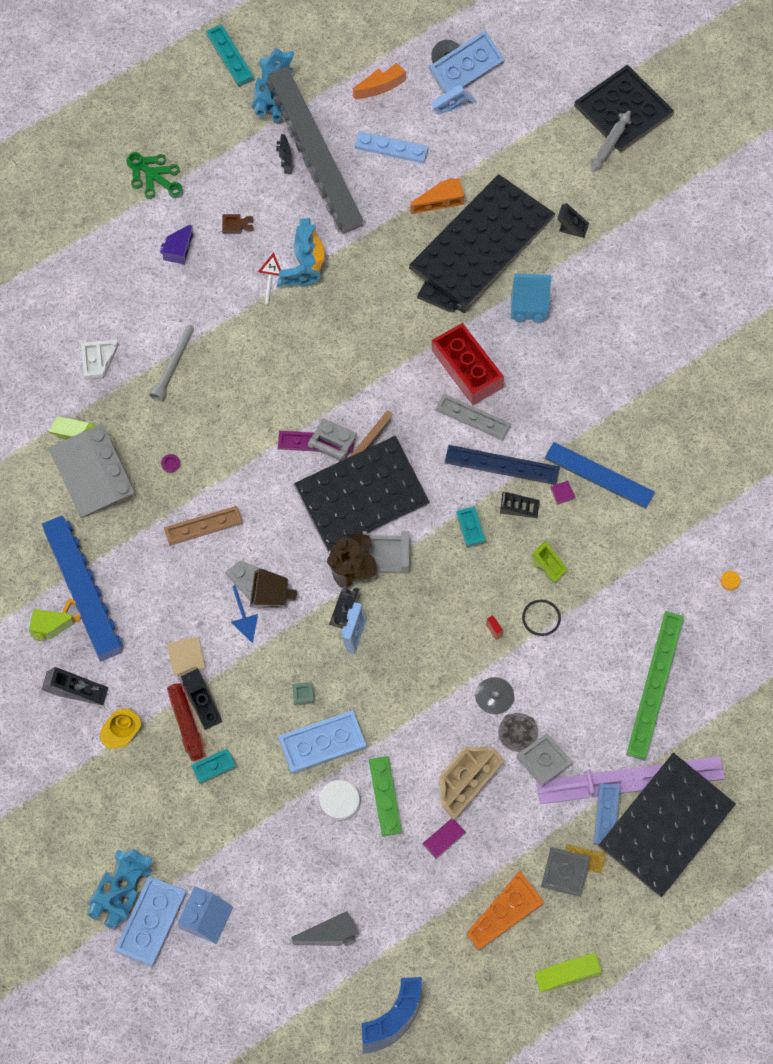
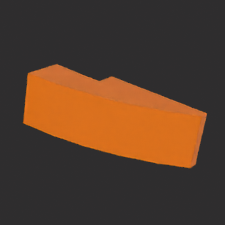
M397 63L384 73L378 68L353 88V98L356 100L377 96L397 87L406 81V71Z

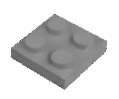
M548 733L522 750L516 757L542 787L572 766L573 763Z

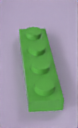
M386 756L369 759L381 835L385 837L402 834L389 758Z

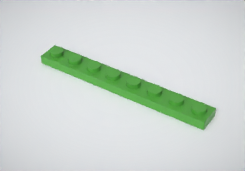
M667 611L664 613L628 745L627 756L644 761L646 759L684 616Z

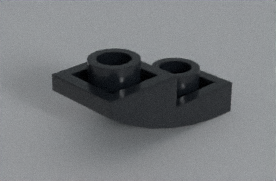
M281 134L280 141L276 143V151L279 152L284 174H291V149L285 134Z

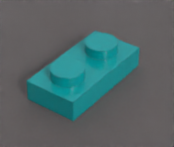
M475 506L457 510L456 516L466 548L484 544L485 538Z
M227 748L192 764L191 767L199 784H202L235 769L236 765Z

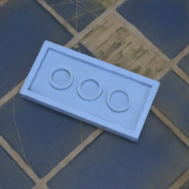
M484 30L428 68L446 94L456 86L462 85L464 87L505 59L486 30Z
M353 710L278 736L291 774L366 748L365 740Z
M148 876L115 947V952L153 967L185 898L186 891Z

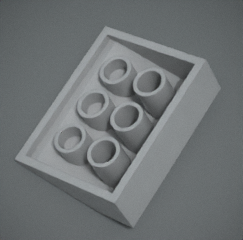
M103 423L48 448L80 517L135 493Z

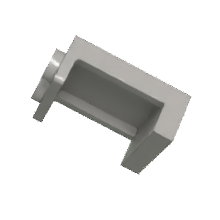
M401 531V536L369 535L372 540V547L369 549V553L377 563V573L409 574V531Z

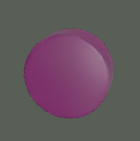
M167 454L161 460V467L167 473H174L180 468V460L174 454Z

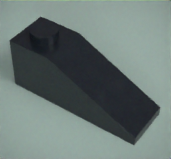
M54 667L46 672L41 690L60 697L103 706L108 687Z

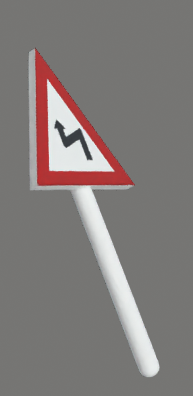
M274 252L257 272L258 274L269 275L265 305L269 304L272 276H279L281 270Z

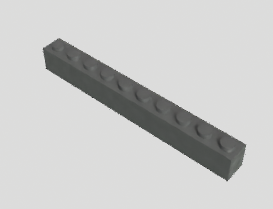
M288 66L269 73L266 86L269 92L272 91L274 95L275 105L279 106L282 111L281 117L283 121H287L289 125L288 130L291 137H295L297 141V150L299 153L302 152L304 164L307 168H310L312 172L311 178L314 183L318 184L321 198H325L327 202L326 208L328 213L334 217L336 229H340L342 234L361 227L363 218Z

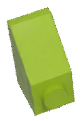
M33 609L29 627L30 636L37 641L51 639L73 625L72 614Z

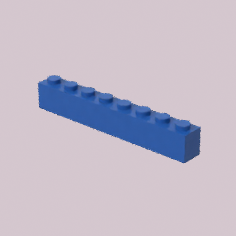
M62 515L42 523L44 533L70 594L76 603V608L81 615L82 622L99 661L101 662L121 654L120 647L123 646L120 636H115L113 630L116 627L112 618L109 620L107 618L108 608L105 602L101 603L99 599L102 595L98 585L94 586L92 580L95 579L91 569L87 570L85 567L87 560L84 553H79L78 548L80 544L77 537H72L71 532L73 528L70 521H66Z

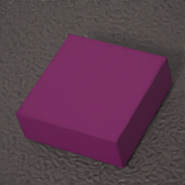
M569 481L550 487L557 505L575 499Z

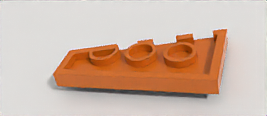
M519 870L500 895L490 904L489 908L468 930L466 935L479 951L544 905V901Z

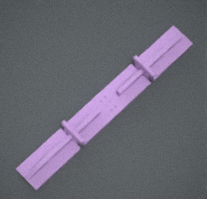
M720 756L685 761L709 782L725 779ZM663 764L591 773L589 769L586 770L587 777L584 774L554 778L543 787L536 781L540 805L586 799L590 797L589 794H593V798L598 797L600 783L620 785L619 794L642 791Z

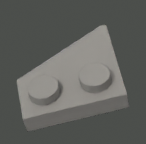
M240 560L228 569L225 574L250 601L254 571L259 568Z

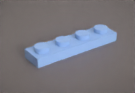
M359 131L355 143V149L423 164L428 151V146L361 131Z

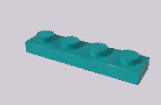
M220 24L207 30V37L237 86L239 87L253 81V74L223 25Z

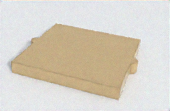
M199 637L182 638L180 641L167 643L173 675H178L193 667H197L199 670L205 669Z

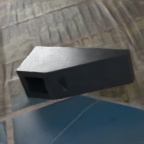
M193 667L178 674L181 685L204 730L223 722L199 669Z

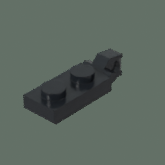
M426 281L417 295L418 299L448 312L455 313L458 310L466 313L467 309Z

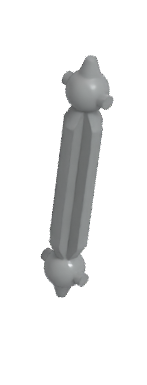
M628 110L626 113L619 114L620 121L614 125L599 149L597 158L590 160L592 162V172L603 168L602 161L608 157L623 133L625 124L631 123V111Z

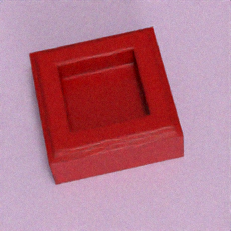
M493 615L488 617L486 626L495 640H498L502 637L503 629Z

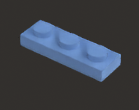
M599 784L593 844H599L617 822L620 785Z

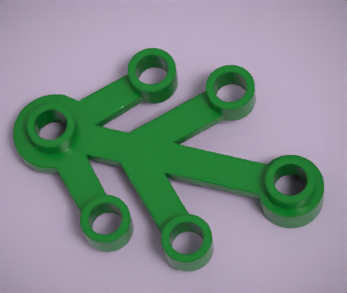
M132 152L128 155L126 163L132 169L133 175L131 185L134 189L142 187L139 169L145 173L146 190L144 193L147 199H153L156 195L153 189V179L166 188L171 197L178 198L182 195L183 189L179 182L170 183L160 175L170 173L175 176L180 172L177 164L162 166L166 163L165 155L158 154L157 156L143 157L138 152ZM159 158L164 159L162 162L158 161ZM156 163L160 167H149L146 164ZM176 168L177 171L173 172L171 169ZM136 181L140 182L139 185H134L133 183ZM148 192H153L152 195H147Z

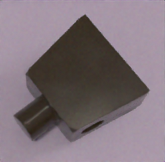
M261 568L254 571L249 607L280 608L285 606L286 600H296L297 590L288 588V578Z

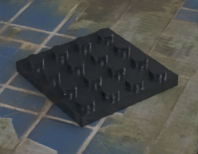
M628 64L574 102V106L606 138L614 125L620 121L619 114L626 113L628 110L631 111V123L625 124L623 133L614 145L620 152L674 115V110Z

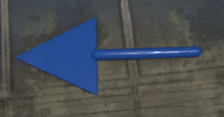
M233 585L232 588L242 619L232 621L231 623L253 643L258 614L246 617L237 588Z

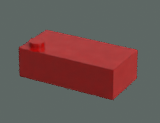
M463 323L432 339V352L472 405L504 388L503 374Z

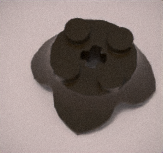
M357 534L346 539L339 538L331 549L327 558V564L331 567L333 578L340 588H343L345 585L349 587L353 579L366 580L377 574V563L369 553V549L372 547V540L369 535Z

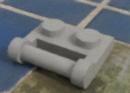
M322 418L314 435L308 442V447L312 449L317 448L342 461L352 446L357 433ZM322 439L342 449L337 450L331 446L319 442L318 440Z

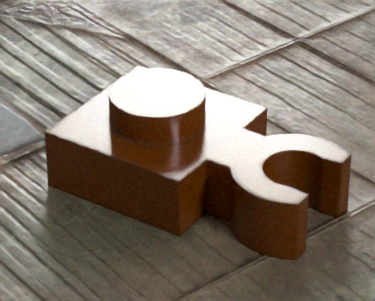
M222 214V234L241 233V229L253 231V225L247 224L253 222V216H246L244 219H241V214Z

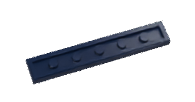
M448 445L445 464L556 485L560 466Z

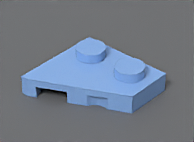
M462 85L452 88L445 95L437 97L431 104L439 114L460 108V103L470 100L471 104L476 101Z

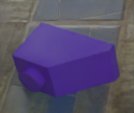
M188 225L167 236L165 243H162L160 248V254L163 255L164 261L185 265L194 234L193 225Z

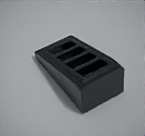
M502 492L500 514L538 518L540 500ZM507 501H511L510 506H507ZM515 502H518V508H514ZM522 503H526L525 510H522ZM530 504H534L533 512L529 511Z

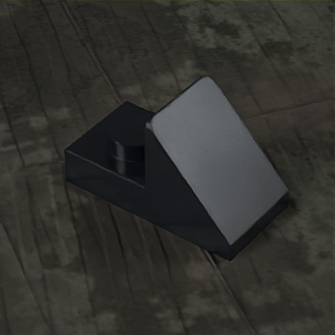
M568 203L562 204L557 218L561 223L559 232L585 238L589 222Z

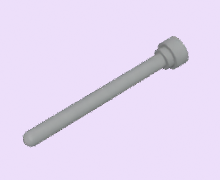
M192 325L187 326L159 384L151 389L149 393L151 399L155 400L156 397H159L157 401H163L166 395L165 387L194 330Z

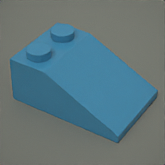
M514 274L511 294V319L517 322L533 320L537 323L548 319L551 275Z

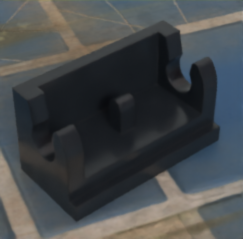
M346 585L343 586L329 625L341 629L347 626L348 611L350 608H353L354 602H358L360 589L354 588L353 591H350Z

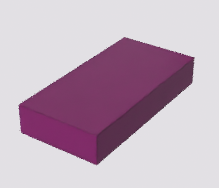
M451 818L424 841L422 845L437 859L464 836L466 831Z

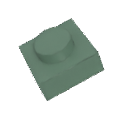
M312 682L292 684L294 705L314 703Z

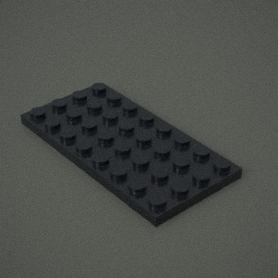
M498 174L409 264V269L467 309L554 218L555 213Z

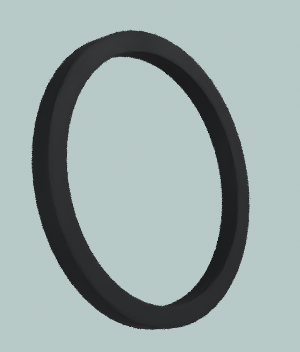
M540 599L530 602L524 608L522 621L530 633L537 636H547L558 629L561 622V614L555 604ZM535 603H547L556 610L558 623L553 630L547 633H537L527 626L525 613Z

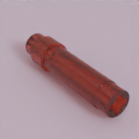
M180 683L172 684L166 690L183 738L182 743L185 752L188 753L191 761L200 760L205 757L201 734L198 733L182 685Z

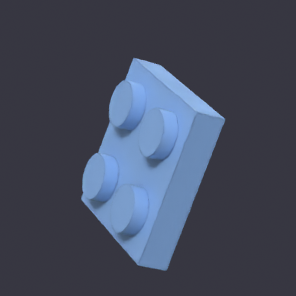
M354 602L353 608H350L347 614V626H344L341 632L347 652L353 654L356 652L367 620L362 604Z

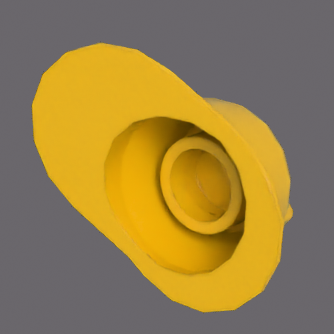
M120 708L114 711L100 731L102 744L110 749L125 747L141 726L139 716L132 708Z

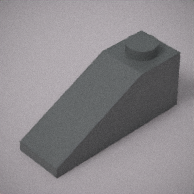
M348 911L291 938L293 945L340 946L344 944L349 946L356 941L355 938L358 937V932Z

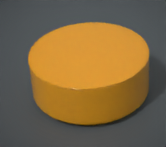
M734 571L724 572L720 579L721 586L728 591L737 589L740 584V576Z

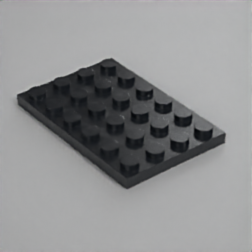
M396 435L293 484L328 552L331 551L339 538L346 539L353 535L363 534V531L369 533L430 503Z
M673 752L598 846L662 898L736 803Z

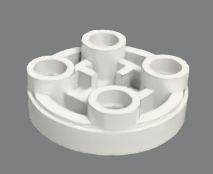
M334 780L326 784L320 793V807L329 818L335 821L345 820L353 816L358 810L360 803L359 793L350 782Z

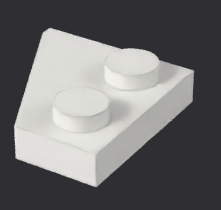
M117 339L81 343L84 379L104 377L118 346Z

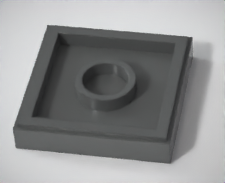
M550 847L541 887L581 897L590 856Z

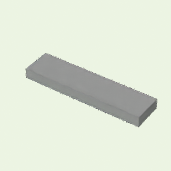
M443 394L435 408V411L502 441L511 427V423L446 394Z

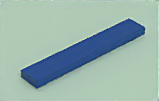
M553 442L545 456L546 460L645 509L655 491Z

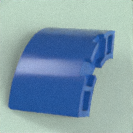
M422 977L401 978L399 995L393 1007L383 1016L373 1021L361 1023L363 1054L376 1052L392 1045L410 1028L420 1004Z

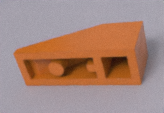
M449 178L441 181L410 203V213L415 214L464 205V193L460 178Z

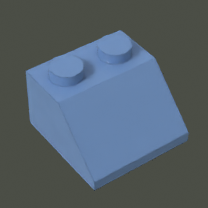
M194 886L178 921V927L183 931L217 944L233 906L215 894Z

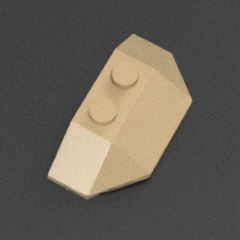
M464 747L439 776L441 806L453 820L456 819L504 763L505 760L494 747Z

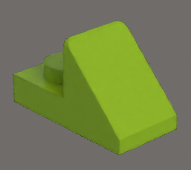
M544 541L532 553V565L540 567L552 582H556L568 570L547 541Z

